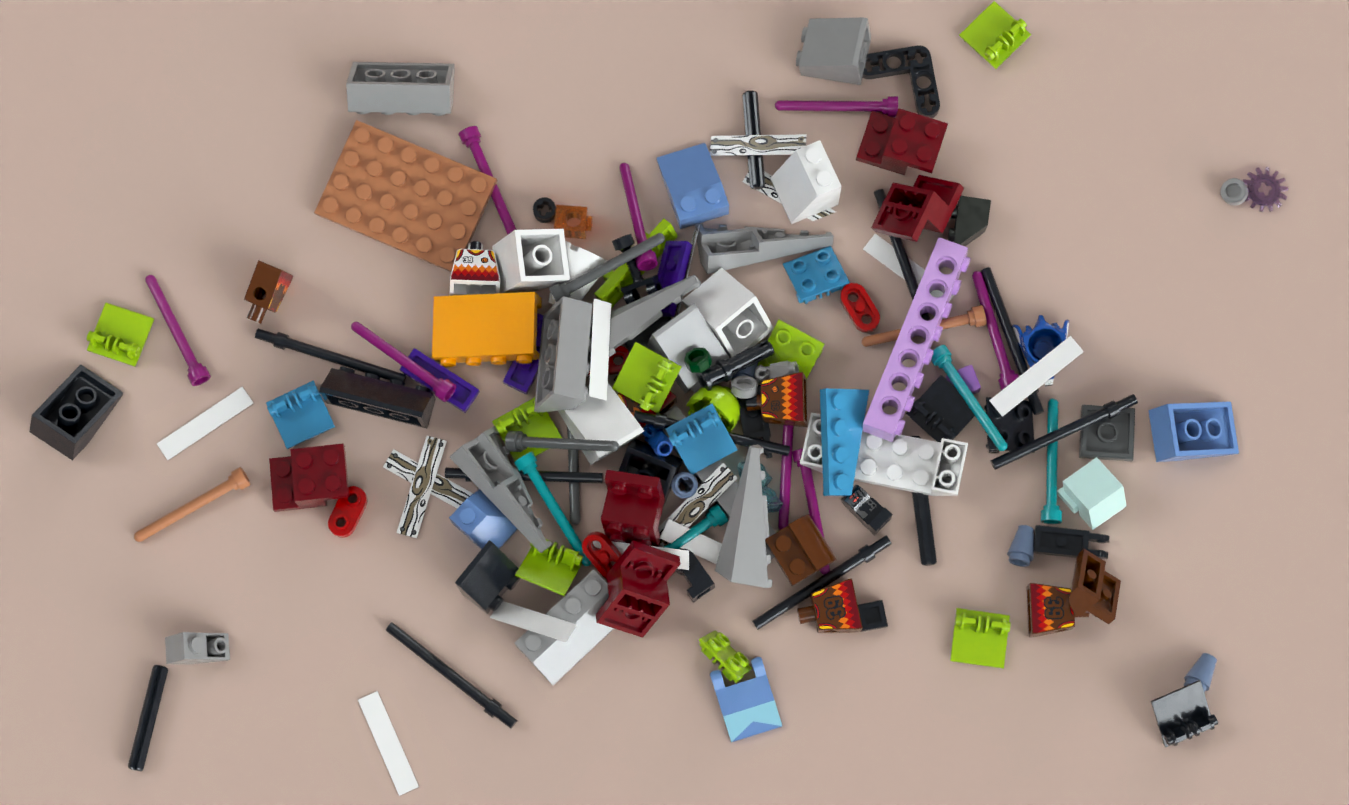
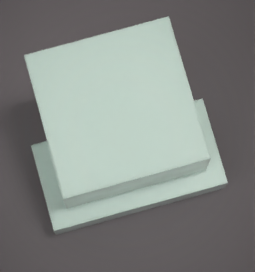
M1097 457L1063 481V487L1057 490L1058 496L1074 514L1079 511V516L1092 530L1126 507L1123 485Z

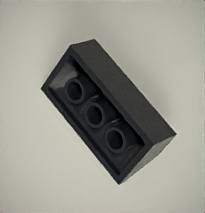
M342 366L339 370L331 368L319 390L327 404L426 429L428 428L436 400L434 394L430 393L431 390L429 388L418 385L415 386V389L406 387V383L395 379H390V382L382 381L378 375L365 373V376L355 374V370Z

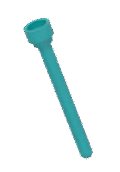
M946 345L938 346L934 349L931 362L934 366H938L939 369L943 368L997 449L1005 451L1007 449L1006 441L951 363V352Z
M1056 399L1048 401L1047 434L1058 429V401ZM1058 441L1047 446L1046 505L1041 510V523L1044 524L1062 523V511L1060 506L1057 505Z
M532 451L514 462L519 471H523L524 475L527 474L573 550L579 551V555L584 556L582 564L590 566L592 563L583 553L582 542L536 469L538 465L536 464L537 459Z
M715 504L708 509L709 512L705 515V519L663 548L680 549V547L713 526L715 528L718 525L721 527L729 520L718 504Z

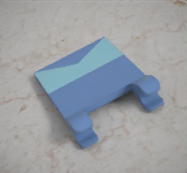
M761 657L751 660L756 678L725 687L720 670L710 673L731 742L783 726Z

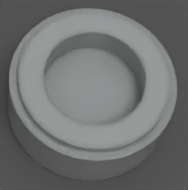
M1229 179L1221 187V197L1229 205L1237 206L1247 199V186L1240 179Z
M738 376L732 380L731 393L734 396L742 399L756 396L758 382L754 378Z

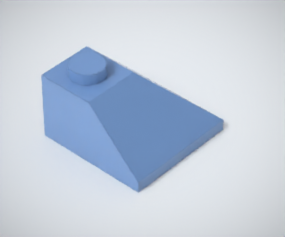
M480 489L468 497L449 517L452 524L481 550L489 540L500 549L517 530L512 522Z

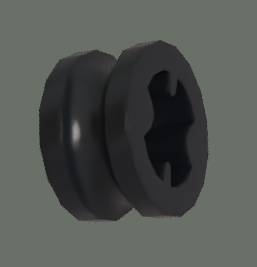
M542 197L535 201L533 212L539 222L549 223L555 218L557 210L555 203L551 199ZM548 205L549 210L552 209V211L546 212L545 216H542L541 211H538V209Z

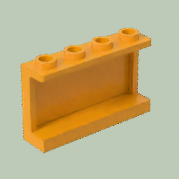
M536 292L434 296L432 358L444 367H454L456 363L463 362L469 366H479L481 362L488 361L495 365H504L507 361L513 360L520 364L532 363V360L539 359L540 354L536 350L537 309L542 308V298Z

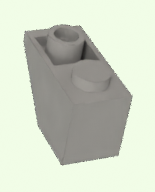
M182 632L165 637L166 664H199L230 660L228 633Z

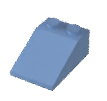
M705 143L656 158L680 229L729 214V203L722 182Z
M1231 402L1166 404L1148 410L1156 462L1183 461L1239 454Z

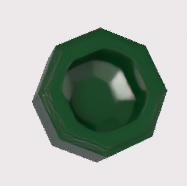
M693 348L686 353L684 362L691 373H702L710 368L712 358L705 348Z

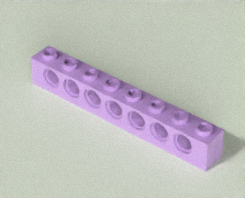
M938 237L863 422V432L893 442L896 435H901L905 425V421L902 418L905 411H911L915 397L912 396L914 388L919 389L924 378V373H921L924 364L929 365L934 350L930 349L933 341L938 342L943 327L940 326L942 318L947 319L952 308V304L949 303L952 294L957 295L962 281L958 280L961 271L966 273L971 260V258L967 257L968 247ZM943 267H948L952 269L953 272L950 274H943L940 272V269ZM934 290H940L943 292V295L941 297H933L930 293ZM930 313L934 318L927 321L922 319L921 315ZM915 336H921L925 341L921 344H916L911 339ZM906 359H911L916 364L913 367H905L902 362ZM900 382L905 384L906 388L902 391H897L892 386ZM887 406H893L897 411L889 415L884 413L883 409Z

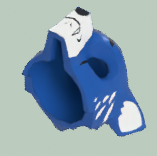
M1039 315L1034 328L1032 329L1031 326L1027 325L1026 332L1022 333L1018 325H1012L1030 368L1067 339L1068 319L1065 320L1063 327L1060 328L1057 323L1050 325L1045 321L1043 315ZM1054 376L1044 383L1045 386H1052Z

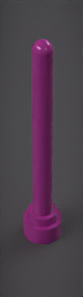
M888 96L887 99H882V101L779 100L775 103V108L778 111H874L896 117L898 96Z
M470 126L460 131L458 135L461 142L467 148H470L480 172L493 177L479 145L481 134L478 127ZM496 184L491 198L507 234H510L517 229Z
M622 163L619 169L638 245L647 240L630 167L627 163ZM652 249L635 258L637 268L641 271L652 270L658 265L656 253Z
M975 271L972 274V279L980 305L983 306L986 325L1001 373L999 374L1000 379L998 382L1002 391L1016 380L1019 375L1015 374L1014 370H1011L982 273Z
M146 276L145 281L189 367L187 377L191 385L198 386L207 382L211 375L206 366L198 363L155 276Z
M355 321L351 324V329L430 385L437 398L446 402L454 394L457 386L449 379H438L361 323Z
M783 425L782 444L790 446L788 456L782 455L779 530L789 524L794 426Z
M803 449L792 451L794 463H797V467L801 469L809 515L824 537L812 470L800 464ZM830 565L821 569L820 572L823 575L828 573L830 571Z

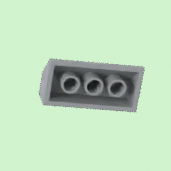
M353 62L346 83L348 112H356L357 114L381 112L385 115L394 113H407L409 115L432 113L436 116L451 114L455 64Z
M563 296L543 315L534 412L573 410L585 401L588 393V387L585 386V382L590 369V363L587 362L592 342V338L589 337L593 322V314H591L592 303Z
M593 569L546 613V615L577 624L567 642L529 630L515 642L517 648L552 685L556 684L614 629L596 623V613L609 598L608 585L605 580Z

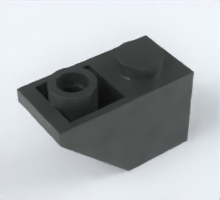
M960 196L958 204L951 215V219H955V226L949 229L948 241L966 246L985 233L988 226L991 200Z

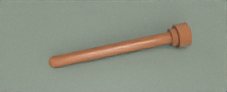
M983 306L971 307L967 314L942 319L940 326L943 327V330L966 324L970 326L975 325V327L985 326L987 323ZM901 329L866 336L862 339V345L869 347L895 341Z
M241 467L231 472L232 475L228 476L229 480L137 531L134 534V540L141 542L232 489L238 490L240 488L243 490L251 485L250 480Z

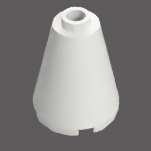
M565 241L570 280L564 282V284L607 262V260ZM598 279L570 294L571 297L569 298L581 301ZM550 292L548 302L554 305L556 301Z

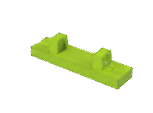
M664 218L650 234L645 232L647 239L658 233H662L665 237L663 243L652 248V251L656 253L657 259L663 253L666 241H674L678 237L671 223ZM626 263L618 267L615 272L612 270L603 275L605 282L594 293L598 300L611 303V309L624 296L621 288L633 283V277H631V272H629L630 270H628ZM640 270V275H643L646 271Z

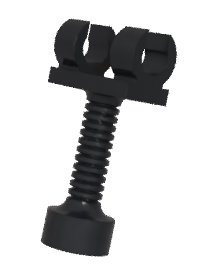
M631 233L612 240L615 251L619 250L622 253L629 250L635 244ZM635 258L626 263L628 270H630L629 272H631L630 275L633 277L632 284L621 288L626 304L641 299L636 289L638 287L646 285L648 295L663 289L658 281V275L646 279L640 275L641 272L637 268Z

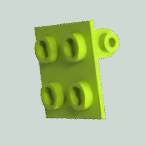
M993 1L959 36L990 65L997 69L1031 34L1025 29L1027 24L1023 19L1015 20Z
M105 303L94 332L89 331L87 335V341H90L87 351L136 367L154 318Z
M778 319L768 339V342L773 346L774 355L759 361L758 366L769 367L773 363L787 360L790 362L796 361L799 372H803L805 377L808 378L817 358L820 357L825 343Z
M635 342L612 389L638 402L642 409L647 411L651 409L659 413L682 366Z
M535 397L492 421L504 443L509 431H522L528 437H562L548 412H534ZM527 447L522 452H510L514 461L531 451L537 456L549 448Z
M554 542L552 546L540 553L531 543L530 546L532 547L515 576L565 596L582 566L584 556L579 555V551L569 548L565 549V545L557 549V542Z
M956 608L950 661L1004 669L1007 637L1011 622H1009L1010 615Z
M715 630L699 639V646L702 648L701 652L709 660L715 657L712 663L715 664L719 661L721 663L718 667L719 670L725 667L722 673L730 682L733 680L737 684L744 677V674L753 669L749 665L747 657L739 651L736 652L730 646V640L723 633H718Z

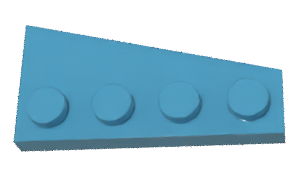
M820 389L823 496L852 495L869 390Z

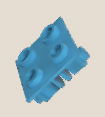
M831 246L783 263V267L797 292L796 297L799 304L803 302L808 304L809 301L817 299V295L821 299L823 298L822 293L829 296L830 292L842 291L843 287L850 283Z
M314 380L266 402L267 409L271 417H273L287 449L335 427Z
M713 404L665 428L670 436L669 439L672 445L676 447L691 474L738 450Z

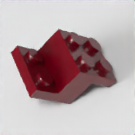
M898 108L895 118L871 111L856 161L904 176L908 166L932 174L948 123Z
M918 175L913 186L893 182L871 228L876 233L915 242L918 241L923 229L943 234L964 187L960 183Z
M344 443L290 449L291 456L269 458L274 512L327 506V500L349 498Z
M607 470L604 480L608 491L601 516L605 535L613 542L631 544L634 540L648 546L659 547L661 539L658 527L665 501L660 478Z
M633 540L606 574L609 598L596 613V623L643 638L670 605L667 580L681 564L680 556Z

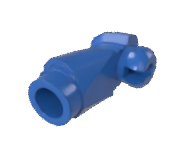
M650 424L643 428L644 432L642 434L645 436V441L649 443L658 456H668L672 452L673 445L669 437L662 430L655 429Z

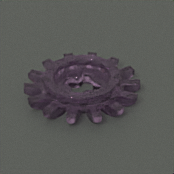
M1259 167L1255 169L1257 175L1249 172L1247 175L1251 180L1243 179V182L1248 185V196L1245 202L1251 199L1253 203L1250 207L1253 209L1258 204L1260 205V212L1264 211L1265 206H1268L1270 212L1273 211L1274 203L1280 208L1282 204L1279 198L1287 199V196L1281 193V191H1288V187L1280 186L1285 181V178L1277 180L1276 176L1279 173L1277 170L1272 176L1269 175V167L1265 168V174H1262ZM1261 183L1271 186L1272 189L1268 192L1269 195L1265 196L1264 192L1258 191Z

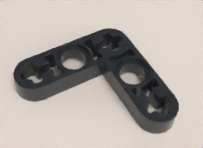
M917 45L867 54L866 62H870V65H879V59H883V70L880 71V65L872 67L871 72H867V69L864 68V79H876L909 73L917 113L929 118H934L938 114L940 100L931 54L926 47ZM916 53H920L921 57H925L922 63L909 59H914ZM904 55H908L907 60H909V66H905ZM890 57H897L900 59L901 65L893 69L887 65L886 61ZM921 76H925L930 79L931 84L927 88H920L916 80ZM929 94L930 105H935L930 112H927L926 108H922L925 103L924 95Z

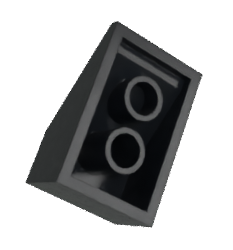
M80 364L32 414L29 432L73 461L91 441L123 396V392Z
M634 439L626 450L619 471L660 478L665 504L672 489V480L678 474L683 460L672 454L658 456L649 444Z
M489 540L455 584L463 596L488 614L490 610L496 611L504 600L501 596L506 590L509 589L511 591L518 584L520 578L515 576L519 568Z

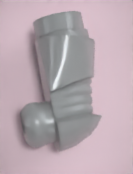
M788 360L770 364L769 367L759 365L755 369V378L761 384L763 380L798 373L799 367L796 361L790 362Z

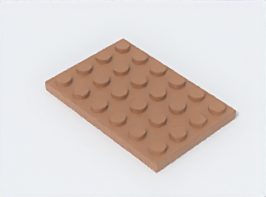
M356 120L314 214L452 272L456 252L459 249L468 248V244L471 242L498 180Z

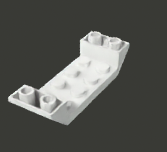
M811 412L800 464L823 473L821 414ZM862 431L854 481L914 493L918 492L929 496H958L968 443L942 438L941 442H935L905 435H896L893 442Z

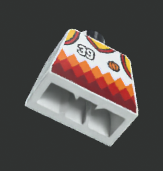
M478 241L470 242L468 249L457 250L450 276L449 296L500 293V275L495 252L483 250V244Z

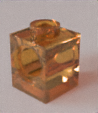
M556 205L554 229H564L565 238L586 239L587 231H592L593 216H588V208ZM571 218H578L581 221L575 227L569 226L567 222Z

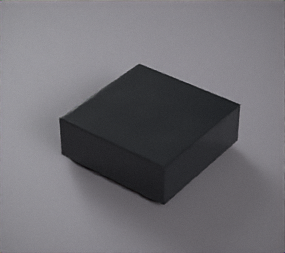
M883 600L858 605L863 627L861 632L888 627Z

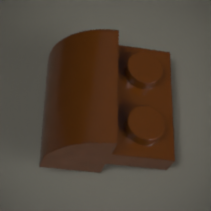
M809 514L793 521L785 528L765 539L767 547L791 586L796 585L837 560Z
M1083 549L1078 554L1075 562L1069 597L1070 606L1079 616H1082L1087 611L1110 624L1116 617L1121 580L1105 571L1106 562Z

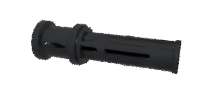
M764 340L730 359H719L715 362V365L702 373H696L698 381L702 387L709 391L714 385L722 381H730L737 372L774 355L773 346L768 340Z

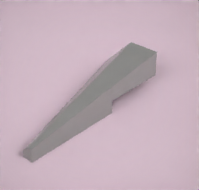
M701 223L695 224V229L699 226L697 245L700 263L707 274L715 273L720 268L728 270L832 246L834 237L831 232H826V234L809 235L807 230H801L800 235L785 234V229L745 226L744 229L727 230V225H719L718 229H707Z
M692 275L612 311L609 356L616 352L615 349L628 340H632L662 317V309L673 302L677 305L682 301V296L695 288H699L701 282L696 275ZM592 327L590 329V338H592ZM591 349L588 352L587 362L589 363L591 362Z
M494 426L481 433L474 440L462 445L450 458L533 546L542 553L552 543L544 538L540 529L543 525L540 518H535L531 509L532 499L518 469L512 467L507 457L510 452L506 446H502L498 437L499 432Z
M757 444L749 446L715 571L730 582L770 588L772 587V579H768L767 564L771 563V555H766L765 539L769 537L767 496L762 495V480L766 478L765 471H761L760 454L764 452V448Z

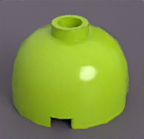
M714 385L709 391L701 387L687 402L686 407H690L688 414L691 415L713 404L727 431L731 432L740 417V405L737 398L731 393V389L725 386Z

